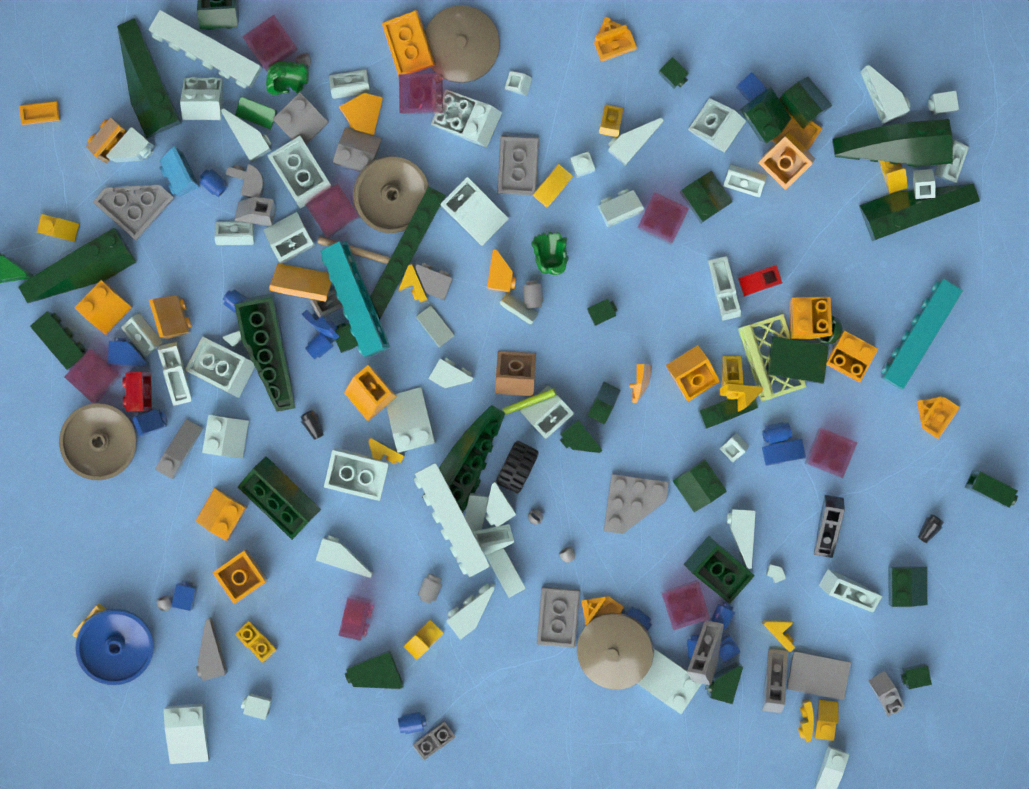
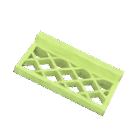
M783 314L738 328L755 384L758 387H763V391L759 394L761 401L806 387L805 381L799 380L800 385L794 387L788 384L789 378H786L784 382L776 376L767 375L765 367L769 361L770 352L766 357L761 354L760 347L762 343L771 347L770 343L764 341L768 331L777 337L791 339ZM780 320L782 328L779 333L770 329L773 321ZM760 326L765 329L762 338L755 336L754 327ZM774 380L783 384L780 392L773 393L771 385Z

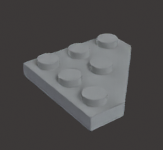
M161 185L105 188L93 203L137 241L173 201L174 197Z
M611 474L604 531L623 534L666 502L669 482Z

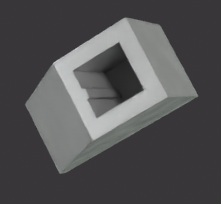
M252 197L238 202L234 220L272 226L276 212L274 200Z
M422 263L421 266L417 264L415 268L426 293L445 301L453 278H450V273L440 270L438 273L433 271V267L428 264Z
M885 671L868 680L888 717L904 708L896 687Z

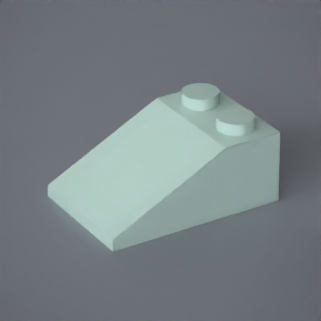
M868 65L860 71L882 125L902 117L910 111L909 107L911 106L908 98L904 97L901 91L875 69Z
M301 136L267 155L300 209L333 189Z
M202 336L185 371L239 398L255 366L252 361Z
M422 388L395 394L397 397L386 407L397 453L436 443Z
M334 448L324 487L380 501L389 463L356 452Z
M654 649L650 670L637 684L682 714L702 683L692 682L686 669Z
M205 704L166 706L164 708V724L170 764L209 761Z

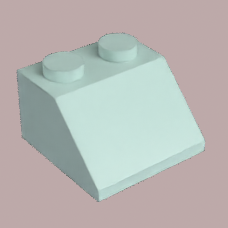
M709 98L688 130L712 147L725 153L746 120L734 109Z
M131 127L106 157L115 163L143 161L144 158L148 159L153 154L154 150L152 149L155 146Z
M629 189L618 193L619 197L612 199L610 196L600 201L601 205H598V208L607 228L643 212L644 208L634 190L629 192Z
M208 415L202 453L243 459L249 421Z
M495 481L491 486L486 509L488 514L485 517L491 526L495 524L498 527L514 517L516 512Z

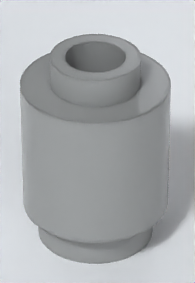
M537 280L527 281L526 285L523 286L524 304H527V309L542 307V302H544L542 284H538Z
M432 574L424 577L418 595L421 596L420 600L430 604L431 601H436L442 586V579Z

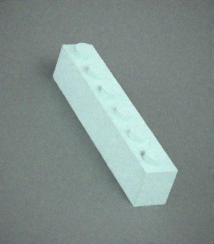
M159 10L149 28V31L152 33L151 37L159 42L167 41L170 48L179 51V49L185 51V56L194 61L196 58L203 61L202 65L210 70L213 68L219 70V75L226 79L230 77L235 79V84L244 89L246 86L252 88L262 71L260 65Z
M436 462L416 472L414 481L418 489L423 488L425 492L423 498L427 506L432 505L434 509L432 515L436 523L441 522L444 528L441 532L445 540L449 539L453 546L450 547V550L454 557L458 556L462 562L459 564V567L463 574H468L471 577L490 567Z

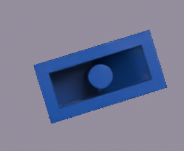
M115 338L114 341H109L108 364L149 366L147 359L131 342H126V338Z
M155 409L132 418L140 436L148 435L167 427L165 423L168 421L164 411L161 412L160 409Z

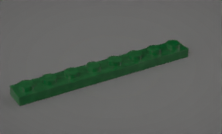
M428 186L370 296L379 320L446 196Z

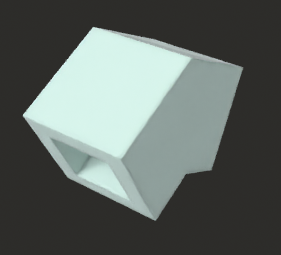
M772 564L768 565L766 576L772 577L774 583L786 579L782 567Z

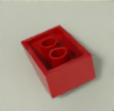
M125 373V377L122 379L123 388H126V396H123V407H126V411H152V373Z

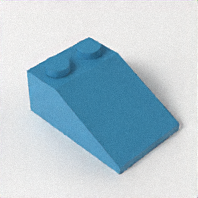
M175 146L172 147L160 160L162 166L159 168L163 176L168 177L170 181L168 187L172 194L176 193L177 196L181 197L200 186L184 153Z

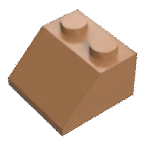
M498 351L495 394L533 396L536 353Z

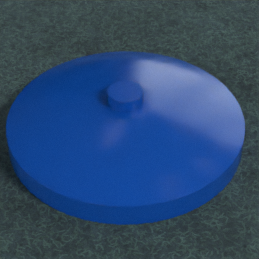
M123 609L103 610L91 616L80 628L75 645L76 657L81 669L91 679L107 685H121L139 677L149 666L154 648L152 634L147 624L136 614Z

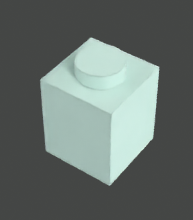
M956 91L930 96L928 107L929 111H932L933 116L959 110Z
M589 151L570 158L576 178L595 172Z
M932 169L913 171V189L916 199L935 198V178Z
M250 693L248 697L243 699L241 706L244 709L243 714L266 720L272 699Z

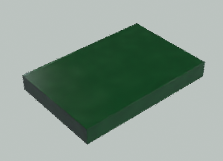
M774 336L771 342L767 375L824 384L829 346Z

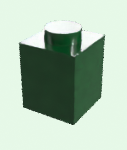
M673 57L658 72L673 89L677 86L681 88L688 81L686 77L689 73Z
M608 299L587 308L594 326L615 317V312L618 311L614 302H609Z
M345 322L337 325L335 331L339 338L335 339L340 352L344 353L356 348L358 342L351 333V325H346Z
M921 664L902 668L901 681L909 690L932 685L928 665Z

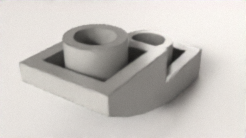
M443 722L416 741L412 746L422 760H426L438 749H441L453 740L455 735L447 724Z

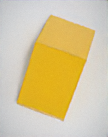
M722 356V385L727 383L743 385L741 356Z

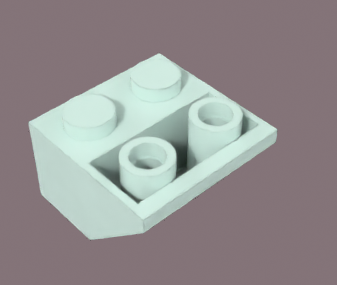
M184 78L180 100L182 120H221L223 78Z
M298 212L264 229L269 244L281 264L315 246Z
M547 385L540 393L550 390L551 388ZM558 395L520 410L545 439L574 414Z

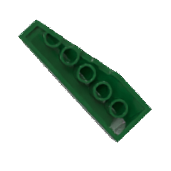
M135 18L118 25L130 102L146 138H150L181 124V120Z
M949 119L892 124L832 139L834 156L838 158L854 160L864 158L869 159L870 162H878L880 160L890 162L889 164L895 165L897 163H904L911 167L953 163L952 131Z
M974 183L936 187L935 198L916 199L914 190L894 192L859 205L871 240L875 241L980 202Z
M113 228L50 265L18 286L29 304L58 294L99 283L101 280L106 281L137 262L118 229Z
M274 293L255 296L234 303L242 343L249 353V357L266 388L276 412L296 408Z
M493 405L487 408L464 432L439 467L462 513L468 505L470 493H475L480 484L479 476L481 471L486 468V457L488 452L491 453L493 449V438L498 435L505 416V412Z

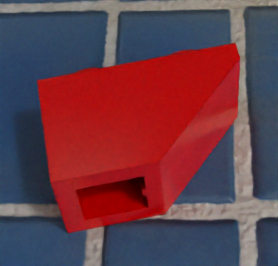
M777 265L738 278L743 296L782 284Z

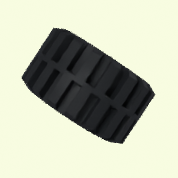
M517 440L506 458L496 479V484L518 494L522 490L536 462L539 451Z

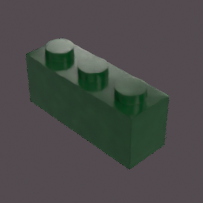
M47 311L32 323L30 327L64 368L71 370L88 356L85 353L87 349L80 341L77 343L73 339V332L68 327L64 328L60 323L62 320L55 312L52 314Z

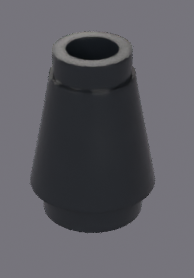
M311 410L300 416L301 423L314 440L324 435L318 413Z
M933 514L926 517L918 538L928 543L943 528L944 522Z

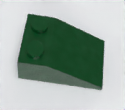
M710 536L704 540L684 563V566L693 575L729 604L755 576Z

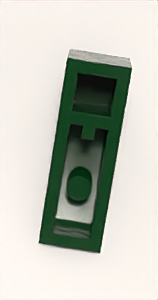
M727 399L698 410L704 429L755 410L758 406L754 399L745 409L738 412L737 399Z

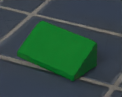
M240 97L235 116L271 129L274 123L273 118L277 115V110Z

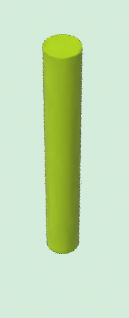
M554 388L504 407L502 410L505 412V415L556 396V390Z

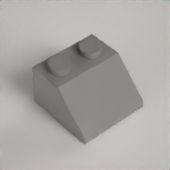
M301 93L293 98L273 118V121L292 140L301 136L305 144L329 123Z
M345 127L338 143L333 163L361 172L366 165L376 159L382 138Z

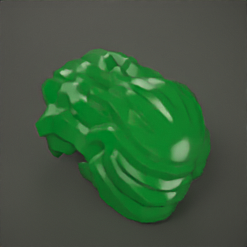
M275 62L267 71L266 89L268 93L272 95L289 93L290 90L287 88H291L296 93H299L303 90V84H307L309 81L308 67L298 62Z
M549 232L548 235L545 233L538 234L531 242L536 256L535 262L537 267L544 274L560 275L566 269L569 260L566 250L567 237H562L559 232H554L553 234Z

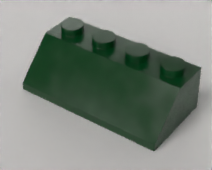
M268 457L263 458L238 485V488L291 540L321 510Z

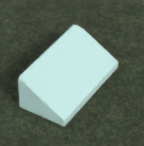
M367 69L329 75L333 99L370 93Z
M952 140L953 163L937 165L934 175L957 183L969 147L956 140Z
M730 164L723 186L760 197L766 181V175Z
M239 221L215 222L214 238L216 245H253L254 224Z
M506 293L500 302L502 307L529 325L533 324L539 314L532 308L527 309L526 304L510 293Z
M432 306L416 316L417 320L439 348L454 337Z
M141 314L131 317L121 327L144 357L148 356L163 343Z
M470 493L465 519L472 532L482 530L489 500L487 496Z

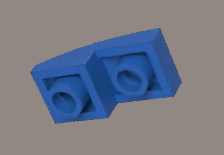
M308 310L302 313V316L318 332L330 338H339L335 331L337 327L331 320L326 321L323 316L319 318L316 313L312 315Z
M802 439L762 447L766 466L806 458Z

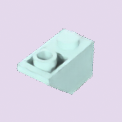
M445 358L444 361L442 359L438 361L428 379L444 388L472 382L474 378L470 377L471 372L463 367L461 370L455 368L454 365L456 363Z

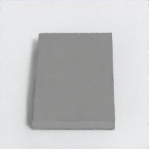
M501 136L498 194L531 196L534 194L537 181L539 138Z
M551 587L541 588L537 645L575 648L580 590Z
M794 651L787 689L844 700L851 662Z

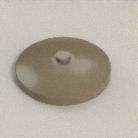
M463 5L446 8L432 18L425 30L435 62V66H432L431 69L445 80L455 83L475 81L487 74L497 60L500 46L497 29L492 20L476 8Z
M399 156L380 157L366 165L359 173L353 189L354 206L360 218L371 228L384 233L402 232L406 230L429 185L422 170L408 159Z
M89 404L78 408L66 419L60 432L59 448L64 462L74 473L90 480H106L119 475L130 465L137 449V434L129 417L120 409L108 404Z
M607 613L596 617L583 629L577 644V657L583 672L590 680L601 687L620 690L636 685L646 676L653 662L654 646L649 632L638 620L622 613Z

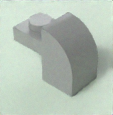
M249 164L247 171H244V167L233 165V168L227 167V176L244 180L241 195L250 198H262L265 182L259 170Z

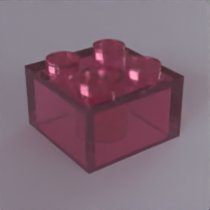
M274 15L242 36L266 72L272 64L283 61L298 50Z
M437 73L399 74V113H443V75Z
M338 184L305 204L327 238H330L360 218Z
M654 192L637 229L671 245L689 208Z
M89 349L64 378L89 401L97 403L122 374L111 364H108V361L95 349Z
M818 428L805 464L843 478L858 442L823 428Z
M697 580L660 592L673 630L710 619Z
M354 595L347 597L338 636L361 641L363 637L368 635L370 624L367 623V620L372 617L375 606L371 605L372 600Z

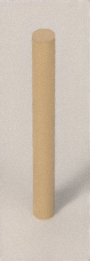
M321 236L318 239V244L328 247L338 242ZM349 245L354 255L388 264L391 258Z

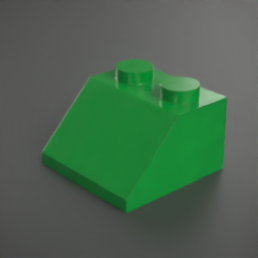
M0 253V283L25 280L33 277V274L12 258L5 257V255Z

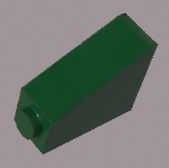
M603 382L586 416L605 424L621 390Z
M972 470L964 487L1007 508H1010L1011 505L1013 506L1018 499V495H1016L1018 490L981 471Z
M390 650L346 668V680L348 684L352 683L353 687L401 689L404 687Z

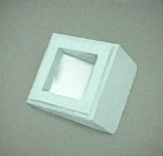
M510 71L505 90L527 96L532 77Z
M240 331L222 337L233 347H236L242 340Z
M736 433L720 450L733 463L747 451L749 445Z

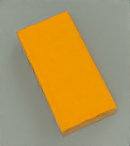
M58 101L19 105L21 125L61 121Z

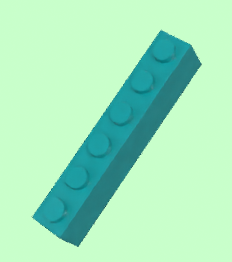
M339 241L321 250V260L328 269L329 279L335 286L338 300L342 303L344 316L349 320L351 333L356 337L359 352L363 357H369L390 348L348 242Z
M941 279L939 282L935 281L931 288V296L924 299L921 304L923 309L920 314L916 313L913 317L911 329L904 332L901 337L903 342L900 347L896 346L893 350L891 362L886 363L881 370V373H883L881 378L900 390H903L963 292L962 289L945 279Z

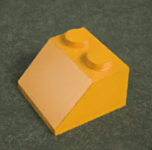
M493 249L487 290L510 293L511 289H515L516 277H513V271L499 252Z
M103 280L74 307L105 335L132 309Z
M698 345L666 365L671 377L687 402L720 382L709 359Z
M214 488L198 515L196 522L214 535L228 541L248 506Z

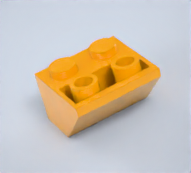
M796 297L790 300V335L792 340L832 336L831 297Z
M842 331L840 338L835 342L826 365L860 383L878 348L846 331Z
M369 365L353 377L344 392L368 422L397 397L376 370Z

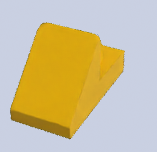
M605 104L599 130L600 134L618 137L623 108Z
M879 160L889 194L907 189L906 170L902 168L901 163L895 165L889 164L890 162Z
M41 214L37 233L75 242L80 224Z
M408 265L398 291L400 292L413 286L414 289L411 292L415 301L419 299L420 303H423L428 299L413 265Z
M727 383L720 388V396H727V399H737L739 412L745 409L763 391V387Z
M372 438L369 439L368 442L374 459L381 461L383 456L386 455V460L395 465L397 462L402 463L404 455L397 453V451Z
M430 619L403 647L417 660L444 632Z
M764 620L762 622L787 651L791 652L795 648L792 644L794 640L788 633L783 635V632L793 624L792 621Z
M819 699L814 738L834 741L836 724L839 722L838 702Z

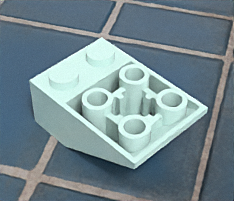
M446 89L431 125L487 148L502 112L491 105Z
M468 177L440 204L481 246L509 219Z
M487 583L479 589L478 592L480 594L476 597L471 595L463 601L464 606L460 609L456 606L448 613L449 617L446 622L460 640L477 627L495 589L494 584L489 585Z

